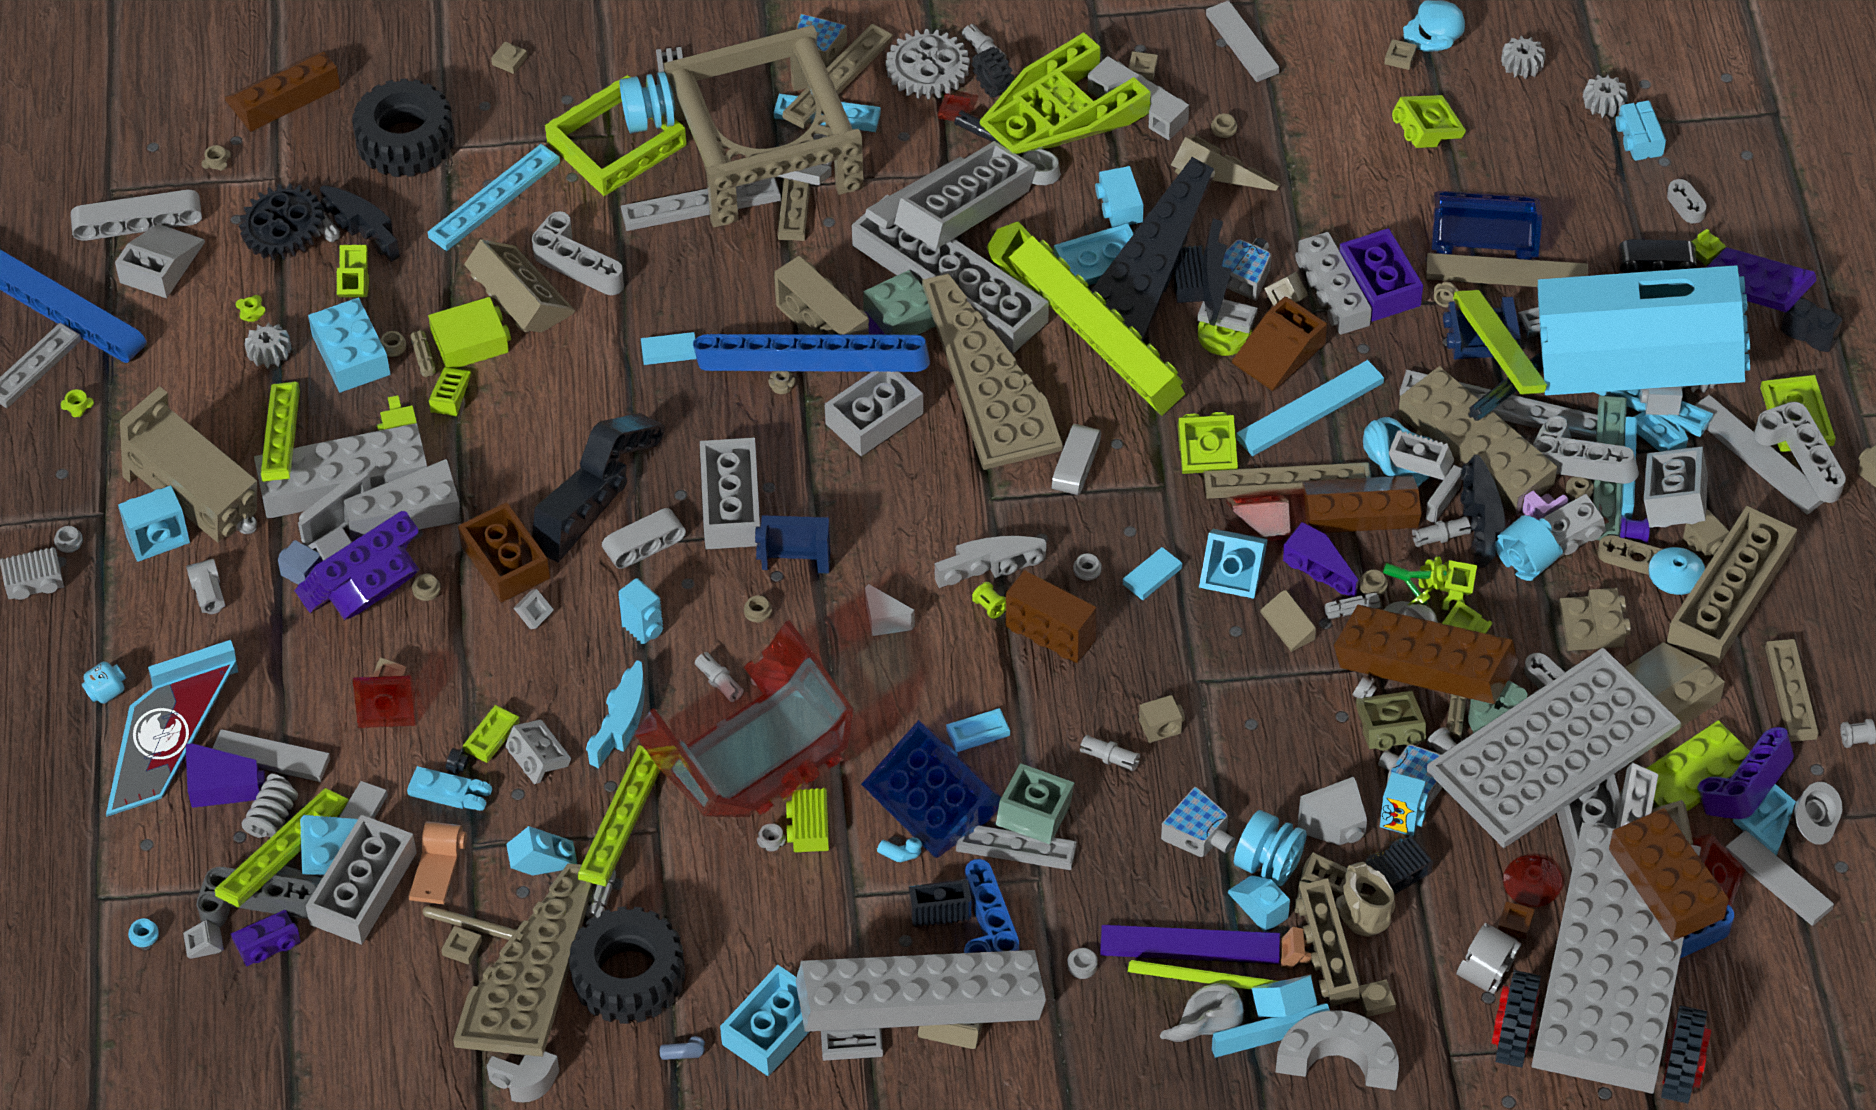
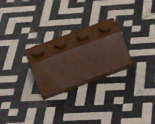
M325 52L314 53L225 96V101L247 129L252 132L340 89L337 67Z
M1413 475L1302 481L1306 524L1322 533L1418 528L1421 517L1419 490Z

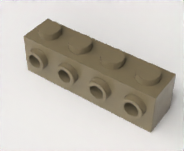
M1328 878L1299 885L1300 898L1295 899L1299 916L1305 915L1307 925L1303 926L1307 944L1313 943L1315 952L1311 953L1314 970H1320L1323 980L1318 981L1322 998L1328 997L1330 1007L1359 1000V985Z

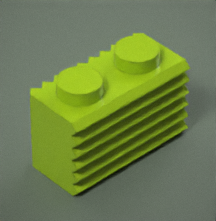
M812 788L810 790L793 789L792 800L786 801L787 818H792L793 824L787 825V843L793 842L794 852L829 851L827 790L825 788H817L815 790Z

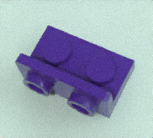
M286 910L231 933L232 940L246 967L253 963H260L266 960L267 957L280 951H287L301 942L298 928L295 923H292Z

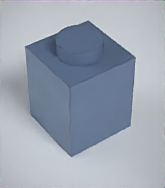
M296 540L288 548H284L278 557L281 576L298 585L305 580L317 564L322 562V557L318 552Z

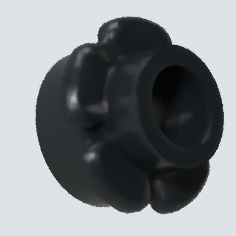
M462 747L460 750L452 748L449 753L446 770L452 771L454 775H457L459 771L464 772L467 767L469 755L464 753L465 748Z

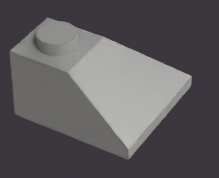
M1354 777L1300 796L1298 827L1306 830L1308 836L1338 846L1347 842L1354 843L1365 836L1367 818Z

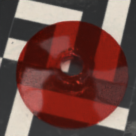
M1527 855L1513 860L1506 867L1503 885L1507 894L1517 903L1529 907H1540L1553 902L1558 897L1562 888V876L1558 868L1551 861L1540 856Z

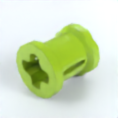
M984 582L973 592L972 601L976 604H981L987 610V615L990 618L995 619L1006 611V597L1000 596L995 592L990 582Z

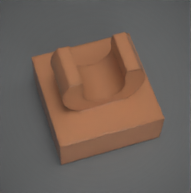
M1292 927L1280 940L1281 967L1292 969L1298 962L1309 963L1312 960L1311 953L1306 952L1305 949H1309L1313 943L1307 944L1303 929Z

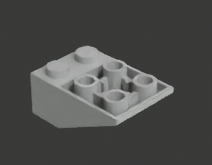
M157 224L129 242L115 261L119 281L122 284L167 299L205 243V240Z

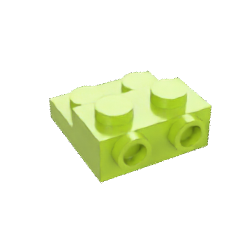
M1443 95L1400 97L1392 112L1393 121L1400 123L1404 129L1405 139L1411 141L1415 148L1437 147L1441 139H1461L1466 132Z
M1225 412L1212 413L1206 417H1200L1199 414H1186L1183 418L1178 419L1182 474L1238 469L1234 415H1227Z

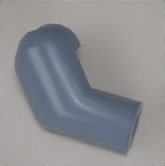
M693 1036L689 1039L688 1043L664 1044L660 1046V1057L662 1060L699 1058L705 1051V1042L701 1037Z

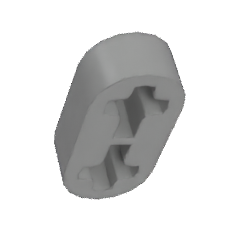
M1676 179L1670 182L1667 192L1668 201L1686 222H1701L1706 213L1705 201L1688 181Z
M1533 653L1525 661L1524 673L1539 689L1565 673L1549 657L1541 653ZM1533 665H1534L1535 667L1542 666L1543 668H1542V670H1541L1540 668H1535V669H1533L1532 666H1533Z

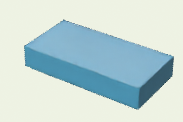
M694 332L641 338L644 365L696 359L693 348Z
M1161 547L1124 577L1123 585L1141 600H1144L1182 569V562Z
M1000 708L946 724V731L956 752L1010 736V729Z

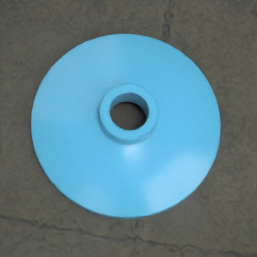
M1678 547L1666 548L1657 552L1649 564V576L1652 582L1662 591L1675 595L1690 593L1705 570L1702 560L1695 553Z

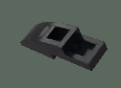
M326 185L320 187L322 198L320 203L326 213H331L335 217L341 229L345 228L352 236L360 232L363 238L369 239L380 255L384 254L390 262L400 257L397 239L393 236L391 219L384 212L367 200L348 191Z
M1474 454L1461 469L1460 477L1463 480V491L1460 501L1463 504V515L1473 517L1471 530L1474 531V540L1471 546V554L1474 555V565L1485 568L1496 556L1495 542L1499 539L1497 538L1498 535L1505 530V518L1494 479L1480 455Z

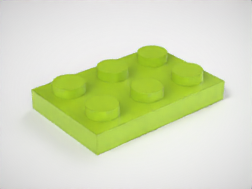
M1815 375L1761 382L1760 389L1767 410L1790 402L1803 404L1827 445L1834 446L1835 435ZM1786 441L1778 443L1780 452L1791 451Z

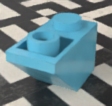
M530 826L506 844L510 867L533 876L561 871L568 863L577 864L573 841Z

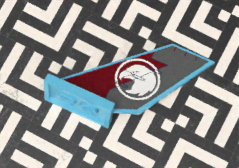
M231 640L148 667L153 688L129 707L106 817L163 798L186 755V744L193 743L229 675L238 672L235 651Z

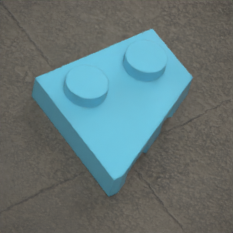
M1646 411L1634 416L1637 419L1636 433L1659 452L1679 450L1687 446L1688 437L1679 423H1675V426L1670 425L1659 415L1646 414Z

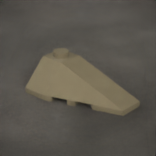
M1192 133L1184 138L1171 166L1176 168L1175 172L1179 174L1191 157H1194L1214 168L1215 175L1213 181L1274 191L1279 189L1281 185L1252 167L1244 168L1241 160L1233 156L1225 155L1223 157L1220 155L1222 149Z

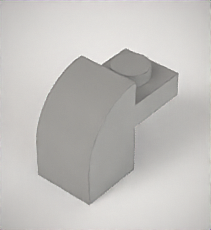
M544 1052L543 1057L525 1055L520 1065L492 1056L487 1064L489 1081L497 1087L504 1089L508 1087L510 1089L511 1101L531 1102L539 1099L549 1091L559 1073V1065L556 1055Z

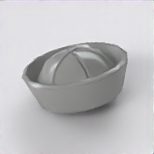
M1040 149L1025 152L1021 156L1035 165L1032 184L1049 185L1059 179L1061 174L1058 159L1051 152Z

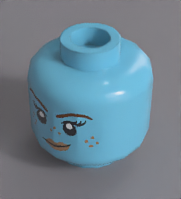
M103 661L87 671L83 676L85 682L82 683V686L93 702L98 700L100 703L105 704L124 691L122 681L126 679V676L117 664L112 667L108 662Z

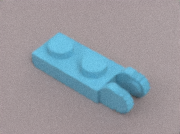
M417 766L407 792L411 797L461 809L464 807L483 811L487 803L485 802L486 800L469 793L489 796L492 792V786L481 780L475 779L471 781L468 778Z

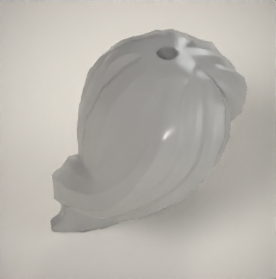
M1217 983L1202 987L1188 1000L1178 1026L1163 1030L1160 1038L1174 1042H1183L1200 1035H1213L1215 1032L1240 1026L1243 1021L1244 1010L1238 992L1227 984Z

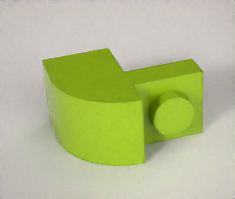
M340 245V268H337L338 297H367L369 286L368 246Z

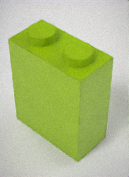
M490 297L428 315L431 334L446 368L456 369L509 353L507 341H511L507 325L502 326L501 321H503L500 308L499 306L494 307Z

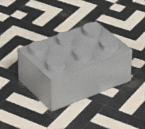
M871 372L825 403L826 425L860 456H863L923 414V393L900 372Z
M1703 447L1647 453L1644 503L1649 527H1668L1676 524H1695L1706 521L1708 472Z

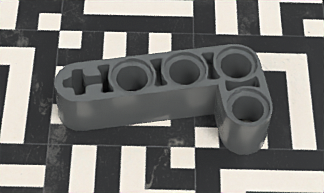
M215 867L210 869L205 875L196 904L201 922L208 920L219 928L225 924L230 908L236 906L216 897L215 888L236 869ZM274 875L239 908L273 914L286 910L288 916L308 918L306 904L316 890V887L312 882Z

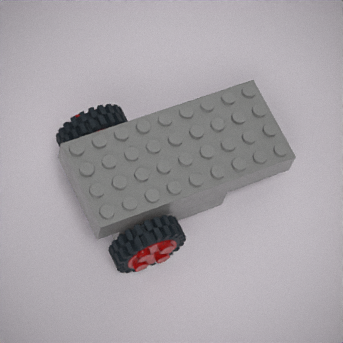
M1582 822L1542 1017H1538L1539 1011L1536 1010L1541 975L1514 970L1509 986L1503 985L1499 1009L1496 1015L1491 1043L1497 1045L1495 1062L1522 1068L1525 1055H1527L1531 1034L1534 1035L1535 1029H1539L1532 1068L1653 1094L1661 1056H1664V1063L1666 1065L1661 1098L1689 1104L1693 1088H1700L1711 1029H1707L1705 1025L1707 1011L1680 1005L1677 1018H1675L1671 1039H1668L1667 1044H1664L1684 937L1673 942L1609 851L1612 831L1614 829ZM1691 845L1699 856L1701 847Z

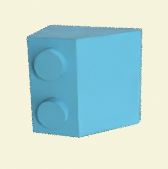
M1212 529L1208 535L1199 588L1255 598L1268 539Z

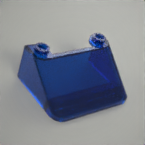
M1453 191L1434 192L1431 248L1436 250V253L1450 255L1454 246L1515 250L1516 258L1532 260V257H1539L1542 210L1539 199L1513 195Z

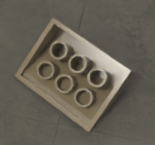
M1664 642L1625 667L1638 682L1681 722L1680 728L1721 701L1725 682L1706 663Z

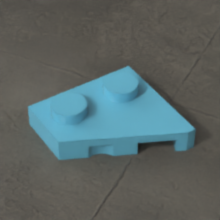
M1775 784L1751 816L1744 819H1733V822L1743 831L1749 832L1772 853L1777 855L1796 801Z
M303 815L300 819L302 874L325 875L358 819Z

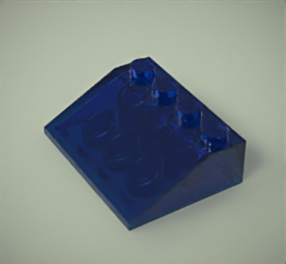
M920 720L913 725L861 784L915 838L919 839L922 845L935 858H938L955 846L957 841L963 836L966 838L973 833L974 828L984 825L999 809V803L1002 798L932 728Z

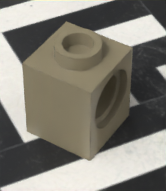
M1172 695L1140 704L1139 722L1149 743L1181 734L1185 715L1180 704L1176 705Z

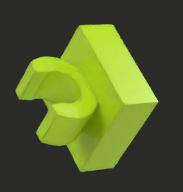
M1708 229L1698 234L1697 238L1691 241L1696 246L1697 259L1705 266L1710 264L1726 248L1719 238L1712 235Z

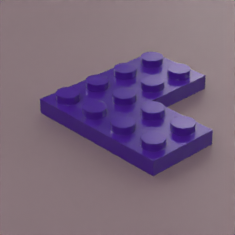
M1728 247L1706 267L1738 266L1739 277L1744 276L1745 293L1743 294H1746L1747 301L1787 312L1817 281L1813 271Z

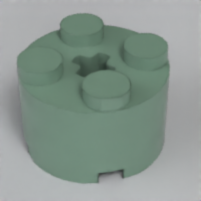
M1507 681L1495 704L1471 699L1468 724L1473 730V734L1525 700L1528 696L1526 690L1515 683Z

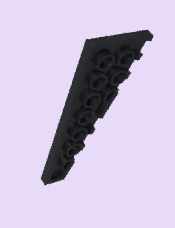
M1191 157L1091 289L1092 293L1096 291L1101 295L1110 311L1115 309L1122 316L1123 322L1128 328L1132 326L1142 336V341L1148 335V328L1153 316H1156L1161 297L1166 292L1179 261L1178 257L1182 247L1187 242V235L1192 224L1195 223L1200 204L1205 199L1215 175L1214 168L1194 157Z

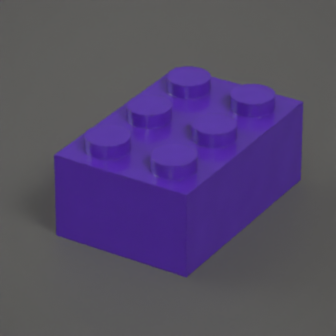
M1389 228L1340 244L1339 252L1371 307L1370 319L1372 322L1421 306L1423 284Z

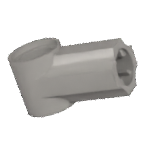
M214 559L186 566L192 589L196 591V597L202 613L211 615L220 612L225 607V603L219 586L220 579Z

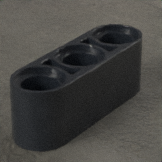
M1630 239L1621 242L1618 246L1619 265L1622 273L1697 268L1696 246L1691 241Z

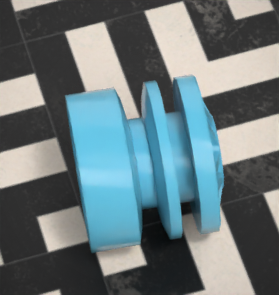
M664 71L657 72V85H655L651 74L646 76V87H641L637 76L620 79L621 100L630 134L647 131L648 118L653 119L657 129L662 126L661 116H664L667 127L674 126V96Z
M1258 810L1242 833L1235 852L1234 865L1250 873H1255L1263 864L1262 878L1270 879L1272 877V881L1276 885L1282 886L1300 861L1306 841V830L1298 827L1293 831V824L1285 823L1278 831V817L1263 810Z

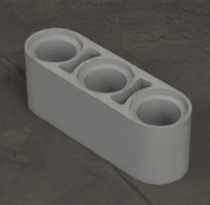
M1073 424L1053 475L1052 489L1080 495L1099 446L1101 430Z
M664 508L611 533L603 540L602 548L616 568L623 569L676 544L684 537L686 530L673 511L669 508Z

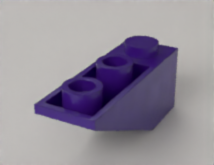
M1302 522L1284 544L1283 561L1290 567L1310 575L1314 580L1333 587L1340 594H1346L1351 598L1357 597L1358 579L1327 535Z

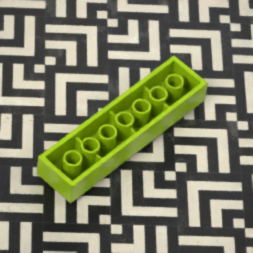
M1031 236L1009 256L1020 278L1038 295L1049 301V306L1145 401L1163 416L1185 395L1181 387L1183 381L1177 375V370L1168 361L1164 363L1159 358L1160 354L1151 344L1146 346L1141 340L1142 336L1132 326L1128 328L1124 324L1122 316L1115 309L1110 311L1101 295L1096 291L1092 293L1088 288L1087 282L1079 274L1075 276L1070 271L1071 267L1063 258L1059 257L1057 259L1052 253V248L1043 239L1038 242Z

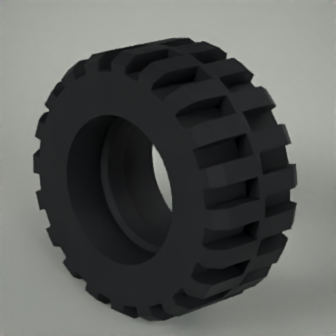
M403 78L396 82H393V80L386 81L385 85L382 86L378 84L372 88V92L367 91L354 108L355 112L352 115V123L359 156L370 168H377V172L384 175L390 173L393 177H400V175L413 177L415 173L421 172V174L429 171V168H436L442 163L441 159L445 160L454 145L455 132L449 101L446 100L445 95L441 91H436V87L429 83L424 85L421 80L414 79V81H408L407 78ZM403 122H413L422 125L414 131L402 134L385 131L389 127Z
M626 906L617 907L618 910L610 912V909L600 912L601 916L599 918L595 916L590 918L586 922L587 928L581 927L576 933V940L571 943L569 962L574 992L577 993L581 1004L588 1006L590 1013L595 1016L602 1014V1019L609 1022L617 1019L620 1024H629V1020H637V1023L646 1021L647 1016L652 1015L654 1018L662 1013V1007L669 1008L674 1003V996L677 997L682 990V982L685 980V967L680 936L676 930L672 929V924L667 919L663 918L660 920V915L652 910L646 913L644 908L634 907L633 910H628ZM626 951L640 952L654 960L653 965L646 972L633 978H615L600 969L607 959L615 954Z

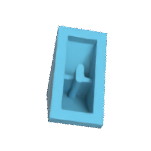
M1311 975L1252 987L1258 1017H1287L1317 1005Z

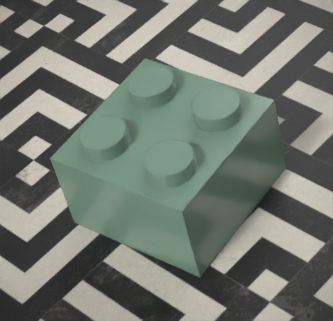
M909 270L863 291V311L868 313L885 335H919L935 327L923 286Z
M1020 763L1000 800L996 825L1051 844L1070 807L1074 782Z

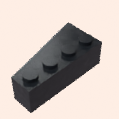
M618 461L614 473L608 480H602L580 468L535 507L532 538L546 557L559 563L618 493L623 491L627 484V465Z

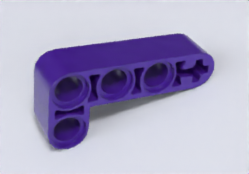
M1775 727L1763 733L1730 779L1708 777L1699 782L1697 788L1704 812L1707 815L1744 819L1751 816L1757 810L1794 758L1788 732L1785 728Z

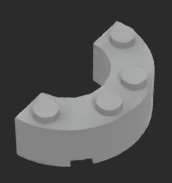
M1347 1011L1315 1013L1292 1026L1281 1041L1277 1054L1276 1073L1306 1077L1309 1067L1316 1060L1326 1056L1340 1055L1351 1059L1360 1066L1365 1075L1366 1086L1396 1090L1399 1061L1395 1046L1386 1032L1366 1017Z

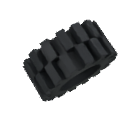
M990 47L974 55L972 58L973 72L977 74V82L980 81V87L982 89L985 88V93L989 94L990 97L995 98L1003 94L1013 82V79H1015L1014 75L1011 74L1012 68L1008 66V60L1004 59V54L1000 53L998 48Z

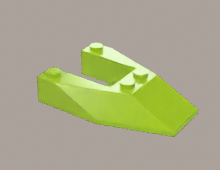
M1083 32L1024 68L980 120V125L1012 153L1020 154L1046 149L1131 125L1149 114L1151 92L1133 77L1095 101L1088 97L1075 83L1088 76L1100 63V46Z

